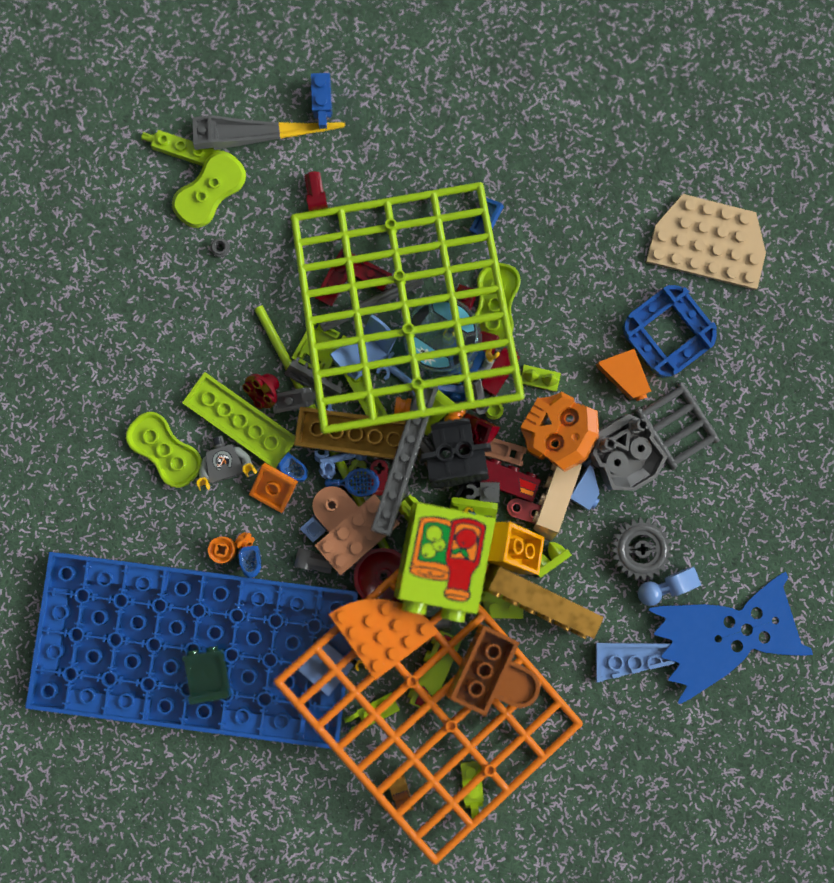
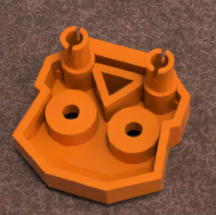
M563 392L550 397H538L521 425L528 453L541 460L547 458L563 472L586 461L599 438L598 412L587 406L575 403L573 397ZM572 416L573 421L567 422V417ZM549 417L552 424L544 425ZM557 441L559 445L558 447H552V443Z

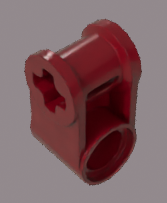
M378 459L371 464L370 470L377 474L380 481L379 488L372 496L374 494L382 496L388 479V464L386 461ZM379 462L382 466H385V470H382L381 473L374 469V466H377Z

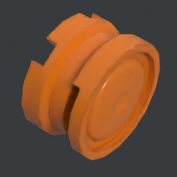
M217 537L208 546L209 557L216 563L230 562L237 553L235 542L228 537Z

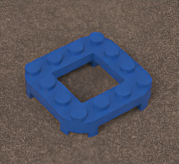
M677 285L664 287L632 311L623 324V332L628 342L649 369L662 378L671 377L679 373L713 347L717 337L715 323H711L688 294L690 291L685 287ZM672 306L695 336L666 357L644 327Z

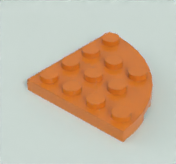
M365 599L343 605L328 614L374 680L378 679L439 632L422 614L403 611L402 603L385 599Z

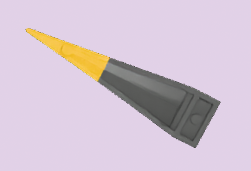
M215 115L192 117L193 145L195 150L206 148L219 150L338 129L345 126L343 122L327 123V129H319V123L266 122Z

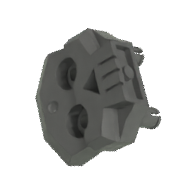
M626 414L599 428V438L589 457L594 467H599L608 490L636 491L658 477L668 456L653 438L655 432L649 421L645 418L640 419L631 414ZM639 445L642 447L641 452L638 451ZM615 459L618 460L617 466L614 465Z

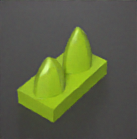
M523 365L521 380L523 385L557 392L561 373Z
M549 542L548 553L551 561L542 554L540 571L537 576L539 578L543 577L572 556L569 550H565L558 543Z

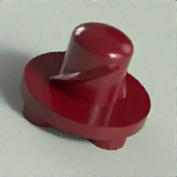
M251 374L245 379L242 388L253 400L254 405L258 409L271 408L276 404V390L280 384L278 379L272 374Z

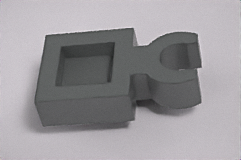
M480 481V487L472 483L466 485V488L474 490L473 494H466V498L473 499L476 496H480V501L499 502L500 482Z

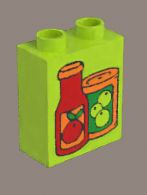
M412 503L393 596L403 599L402 610L425 615L427 604L442 607L440 618L464 622L466 612L478 614L496 519L423 503Z

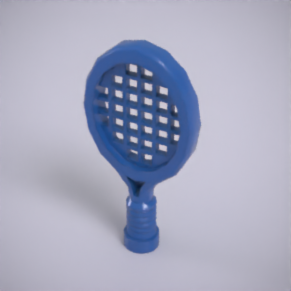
M366 468L354 469L343 480H325L326 487L343 486L350 494L357 497L372 495L377 491L380 483L377 474Z

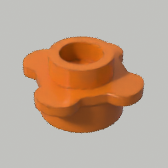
M241 533L236 538V547L241 549L252 546L255 538L251 537L250 533Z

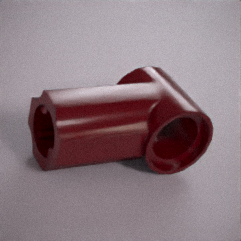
M313 171L304 174L309 211L328 208L320 172Z

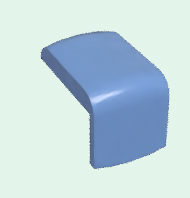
M371 315L363 332L366 335L390 331L391 329L379 318ZM397 337L366 342L368 362L385 359L389 355ZM358 344L342 346L331 353L330 357L338 367L360 363ZM362 371L347 373V375L356 380L362 376Z

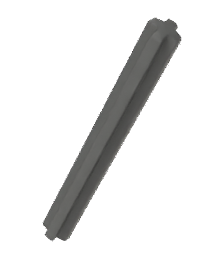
M423 279L406 281V293L424 284ZM394 286L360 302L359 306L364 308L382 305L399 297L398 288ZM353 317L320 323V327L325 332L353 319Z

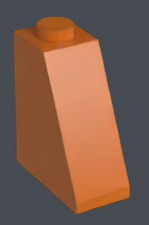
M635 349L602 360L596 364L597 368L628 399H636L637 402L647 398L646 394L651 392Z

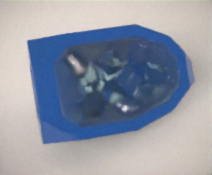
M287 453L276 467L298 482H304L307 478L306 466L290 453Z
M258 546L239 549L240 567L243 575L247 578H253L260 572L261 556Z

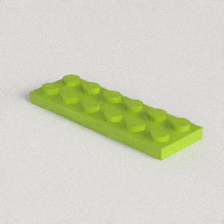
M206 372L203 373L182 402L275 469H277V465L295 444V435Z

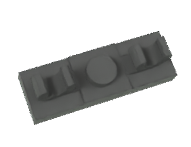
M297 357L295 361L291 362L284 375L307 388L311 387V390L315 391L312 370L307 369L309 364L306 362L304 366L298 363L300 358ZM325 377L321 378L324 397L340 395L343 390L341 388L342 382L339 381L335 385L331 382L333 377H329L328 380Z

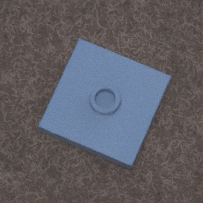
M329 643L322 647V650L335 664L344 657ZM314 654L298 671L315 684L329 669ZM350 662L341 670L345 676L354 664ZM334 676L320 690L329 696L340 681Z

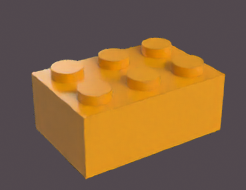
M495 522L488 562L520 575H539L544 537L511 522Z

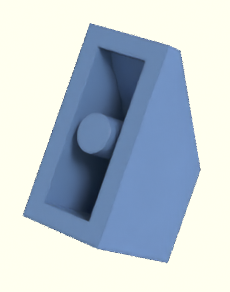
M590 465L586 467L570 498L572 502L587 511L591 508L594 509L600 500L597 498L600 493L594 469Z

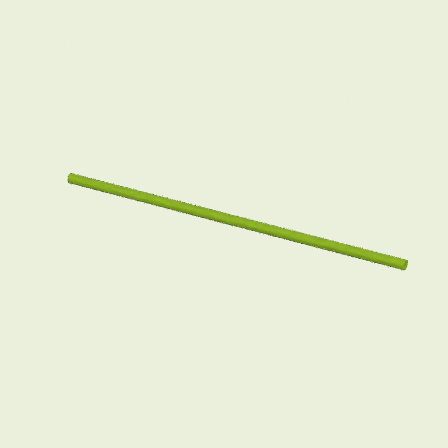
M263 305L254 310L287 370L292 360ZM291 379L296 389L306 388L302 384ZM315 404L307 407L317 409ZM329 451L331 456L340 454V452ZM345 461L335 463L342 478L345 479L349 473ZM352 495L358 507L366 502L364 497ZM385 537L377 543L379 548H390Z

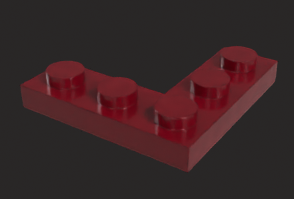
M341 248L336 259L344 258L343 248ZM368 261L353 264L355 278L361 281L392 276L391 273ZM346 266L331 267L320 288L345 284L347 281ZM387 285L375 286L374 288L384 292ZM340 293L317 296L315 299L333 307Z

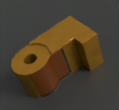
M403 774L389 787L397 809L411 797L405 775ZM414 805L407 812L414 810Z

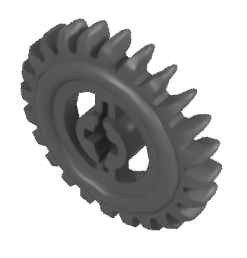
M641 517L638 518V523L634 519H631V525L624 522L625 529L617 528L620 535L613 534L617 541L610 542L616 546V548L610 549V552L616 553L611 559L618 560L615 567L622 566L620 573L627 571V578L634 574L635 581L639 576H641L642 581H645L647 575L650 580H653V573L660 576V569L666 571L664 564H671L667 558L673 557L669 551L673 550L674 547L668 546L672 539H666L669 532H662L664 529L663 525L657 528V521L650 524L649 518L646 519L645 523ZM638 535H646L653 540L655 545H650L647 541L643 540L634 542L632 546H629V543ZM641 546L645 548H654V550L642 551V555L640 551L630 549H637V547ZM651 552H655L653 559L643 564L635 562L629 555V553H633L636 557L646 558Z

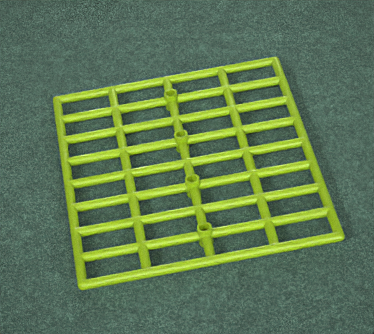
M482 182L291 215L320 430L323 434L524 399V390ZM477 190L480 208L441 214L438 197ZM431 199L433 216L401 222L394 220L391 205ZM384 206L385 224L354 230L347 229L345 213ZM338 214L340 232L301 239L299 221ZM482 215L484 234L445 240L442 222ZM435 223L437 242L402 248L398 247L397 230ZM387 232L389 235L390 250L355 256L351 255L349 238ZM342 240L344 258L305 264L302 246ZM487 241L490 259L450 266L448 247ZM440 249L443 267L411 273H404L402 271L401 255ZM389 257L393 258L395 270L393 276L359 282L355 281L354 263ZM346 266L347 284L308 290L306 272ZM492 267L495 285L455 292L452 273ZM444 275L447 288L446 294L407 300L406 281ZM396 284L399 302L360 308L358 289ZM346 291L350 292L352 310L312 316L311 297ZM497 293L500 312L466 318L459 317L457 299ZM449 301L452 320L419 326L411 324L410 307ZM401 309L404 324L401 329L364 335L361 316ZM354 318L356 336L316 343L313 324ZM502 319L505 339L470 345L464 344L461 326ZM454 328L457 347L416 354L415 334ZM401 336L406 338L409 355L368 362L366 342ZM358 344L360 363L320 370L317 351ZM507 346L511 366L469 372L466 353ZM459 355L462 374L424 381L420 378L418 361ZM410 363L413 378L411 383L372 389L370 369ZM362 371L365 391L324 397L321 378ZM512 374L515 394L480 400L474 399L471 380ZM459 382L464 383L467 402L426 409L423 395L424 388ZM412 390L415 392L418 410L377 417L374 397ZM366 398L368 419L328 425L325 405Z

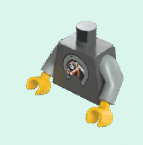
M223 436L211 439L214 450L207 451L206 456L202 460L197 486L199 491H201V486L206 485L207 490H209V482L213 484L243 474L249 477V471L253 470L255 474L257 471L251 462L250 456L240 447H235L233 444L225 446Z

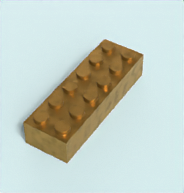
M300 407L294 445L297 447L394 460L406 421L323 434L320 430L318 409ZM326 410L328 425L369 418L366 415Z
M492 563L485 574L483 586L486 588L484 591L498 598L503 595V600L515 606H518L520 603V608L534 615L537 611L536 615L542 619L553 622V624L567 631L570 630V632L584 639H587L588 636L593 639L595 638L604 617Z

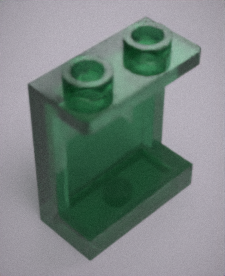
M218 646L208 647L206 652L201 653L198 650L187 651V655L182 657V661L185 662L190 692L188 697L189 705L229 698L231 696L224 648L218 649Z

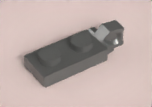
M311 387L278 393L277 402L272 406L274 414L314 405L316 394L315 391L312 392Z

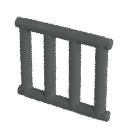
M683 382L677 385L678 388L643 410L637 409L635 411L638 418H645L649 421L647 415L682 394L688 404L655 425L651 424L655 432L653 438L668 456L666 461L672 470L678 467L677 464L712 442L718 443L720 441L713 427ZM692 410L698 420L663 442L657 432ZM703 426L708 437L673 458L667 448Z

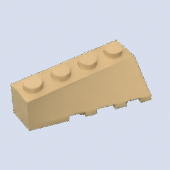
M552 463L550 469L553 470L552 476H548L544 486L547 488L546 493H542L538 503L541 505L540 510L535 512L532 520L535 523L533 529L549 541H552L559 533L582 463L566 472H563Z

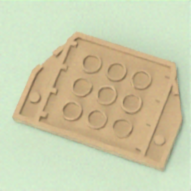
M682 194L654 227L646 263L757 290L766 255L757 214L753 211Z

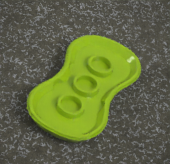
M225 151L211 154L204 162L199 176L175 193L172 200V208L176 216L184 224L192 228H200L209 224L222 200L239 191L244 185L246 171L241 162Z
M499 263L513 333L514 324L511 307L513 299L519 290L521 279L515 267ZM486 267L480 271L477 278V288L495 285L492 267ZM497 293L479 296V305L474 316L500 312ZM502 319L475 324L476 328L498 335L499 339H505Z
M146 412L138 416L130 424L126 432V441L129 447L137 454L148 458L156 466L161 479L167 485L181 488L191 483L197 477L202 463L200 454L195 448L179 441L173 435L163 416L155 412Z

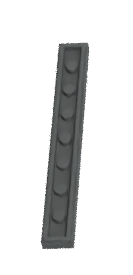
M437 386L424 388L423 395L426 409L433 407L438 392ZM416 396L414 397L410 411L418 410ZM429 416L406 421L371 528L373 532L391 536Z

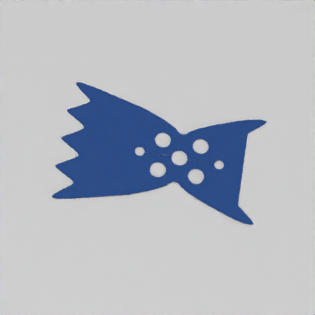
M786 572L777 576L758 591L741 611L725 606L706 604L649 608V611L665 618L664 623L654 632V635L672 640L671 645L662 654L661 658L679 663L678 668L668 680L687 686L678 704L691 699L728 675L748 656L752 649L782 655H813L811 648L801 643L784 591V584L788 579ZM754 607H759L762 610L763 614L760 619H754L751 616V610ZM732 616L735 619L734 627H725L724 618ZM773 617H777L779 619L778 624L772 623ZM744 624L752 626L753 632L751 635L745 636L742 634L741 627ZM763 631L768 632L770 635V641L766 644L759 641V634ZM717 635L723 637L719 643L715 641V636ZM739 640L742 642L743 649L740 652L732 650L731 644L733 641Z

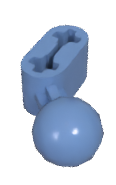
M689 567L664 578L666 582L659 585L651 581L641 584L638 589V598L644 605L654 606L661 601L663 595L670 593L671 597H674L700 586L701 583L695 567Z

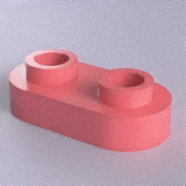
M515 498L508 502L507 512L514 518L534 523L532 522L533 516L531 513L533 510L539 512L541 506ZM515 504H518L520 506V510L518 512L513 510V506Z

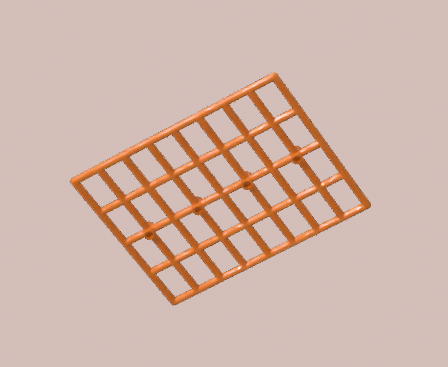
M399 568L365 599H377L389 587L395 591ZM479 604L478 615L449 642L440 632L433 636L442 648L414 674H410L401 662L397 663L394 668L405 679V682L375 709L361 694L374 681L373 677L369 674L355 687L341 671L357 656L352 649L337 664L322 650V647L340 632L336 625L274 679L275 686L433 864L440 862L583 725L581 719L518 647L514 654L516 659L513 662L519 665L522 664L525 668L534 672L539 679L540 686L554 700L526 729L511 714L516 707L511 705L505 707L498 699L494 698L492 704L499 711V714L469 741L457 728V724L472 709L464 706L455 716L449 718L436 704L448 693L455 676L432 697L422 688L418 680L447 653L460 667L463 658L454 647L483 620L491 629L508 637L481 604ZM442 608L433 617L428 619L433 625H436L442 619L440 618ZM316 654L328 667L329 671L297 698L284 681ZM335 676L349 693L317 721L303 704ZM409 688H413L425 703L394 731L380 715ZM355 698L369 715L337 743L323 726ZM561 708L573 724L543 751L530 735L554 712ZM431 709L443 722V727L413 753L400 736ZM506 719L519 735L491 762H487L475 747ZM375 721L388 737L363 761L356 765L343 749ZM448 732H451L464 747L440 770L432 775L419 759ZM525 741L538 757L507 785L496 772V767ZM394 743L407 757V760L376 788L363 771ZM470 753L482 770L452 798L439 781ZM414 765L427 782L396 810L382 793ZM489 776L502 791L471 819L458 803L483 779ZM433 787L446 804L415 832L402 815ZM453 810L466 826L435 854L421 838L448 812Z

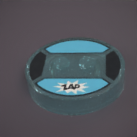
M457 300L460 318L475 316L469 307ZM449 301L417 307L410 315L411 324L419 326L452 320ZM479 323L461 326L465 345L482 342ZM454 328L418 333L414 336L416 354L457 347ZM403 336L404 346L408 354L406 338ZM479 351L466 353L468 366L474 361ZM459 355L418 361V366L421 370L436 376H448L461 371Z

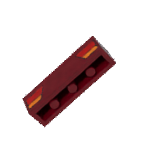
M496 459L486 460L489 479L485 480V482H500V491L533 502L541 481L537 479L538 475L526 472V474L520 473L519 468L508 465V468L504 467Z

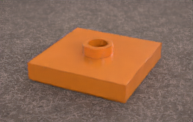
M264 463L249 495L283 513L298 481Z

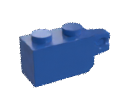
M330 73L311 74L312 112L314 119L319 121V129H327V118L332 116Z

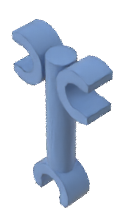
M391 352L388 358H392L395 353ZM398 365L377 368L376 370L377 374L381 370L387 372L384 380L390 377L391 372L405 384L412 382V379L396 367Z
M317 450L314 452V458L320 464L322 475H325L326 468H330L332 473H334V463L353 458L360 461L367 459V456L348 453L329 456V451L324 450V455L318 454Z

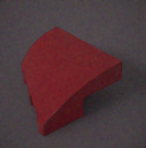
M465 414L464 418L469 419L471 423L474 445L491 443L500 427L472 414Z

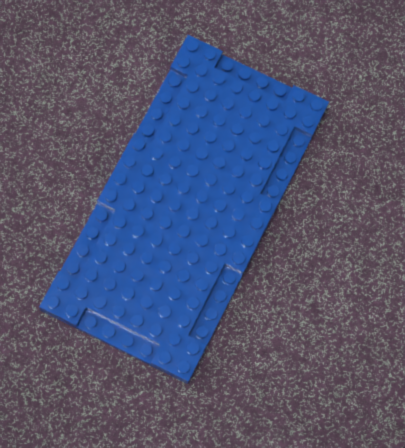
M49 552L25 709L330 748L275 686L274 679L335 626L328 614L343 605L358 601L359 593L352 590ZM341 632L328 642L343 656H346L351 651V646ZM299 669L284 681L297 698L313 685L308 678L298 671ZM340 682L329 696L322 690H319L303 705L318 721L345 697L346 688ZM343 709L323 726L337 743L340 738Z

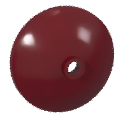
M377 548L362 556L354 571V583L359 595L363 599L385 581L381 579L382 573H386L389 577L399 568L401 553L390 548ZM390 587L377 598L395 602L401 601V599L393 597L394 591Z

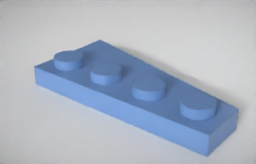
M596 643V682L675 664V661L661 658L671 643Z

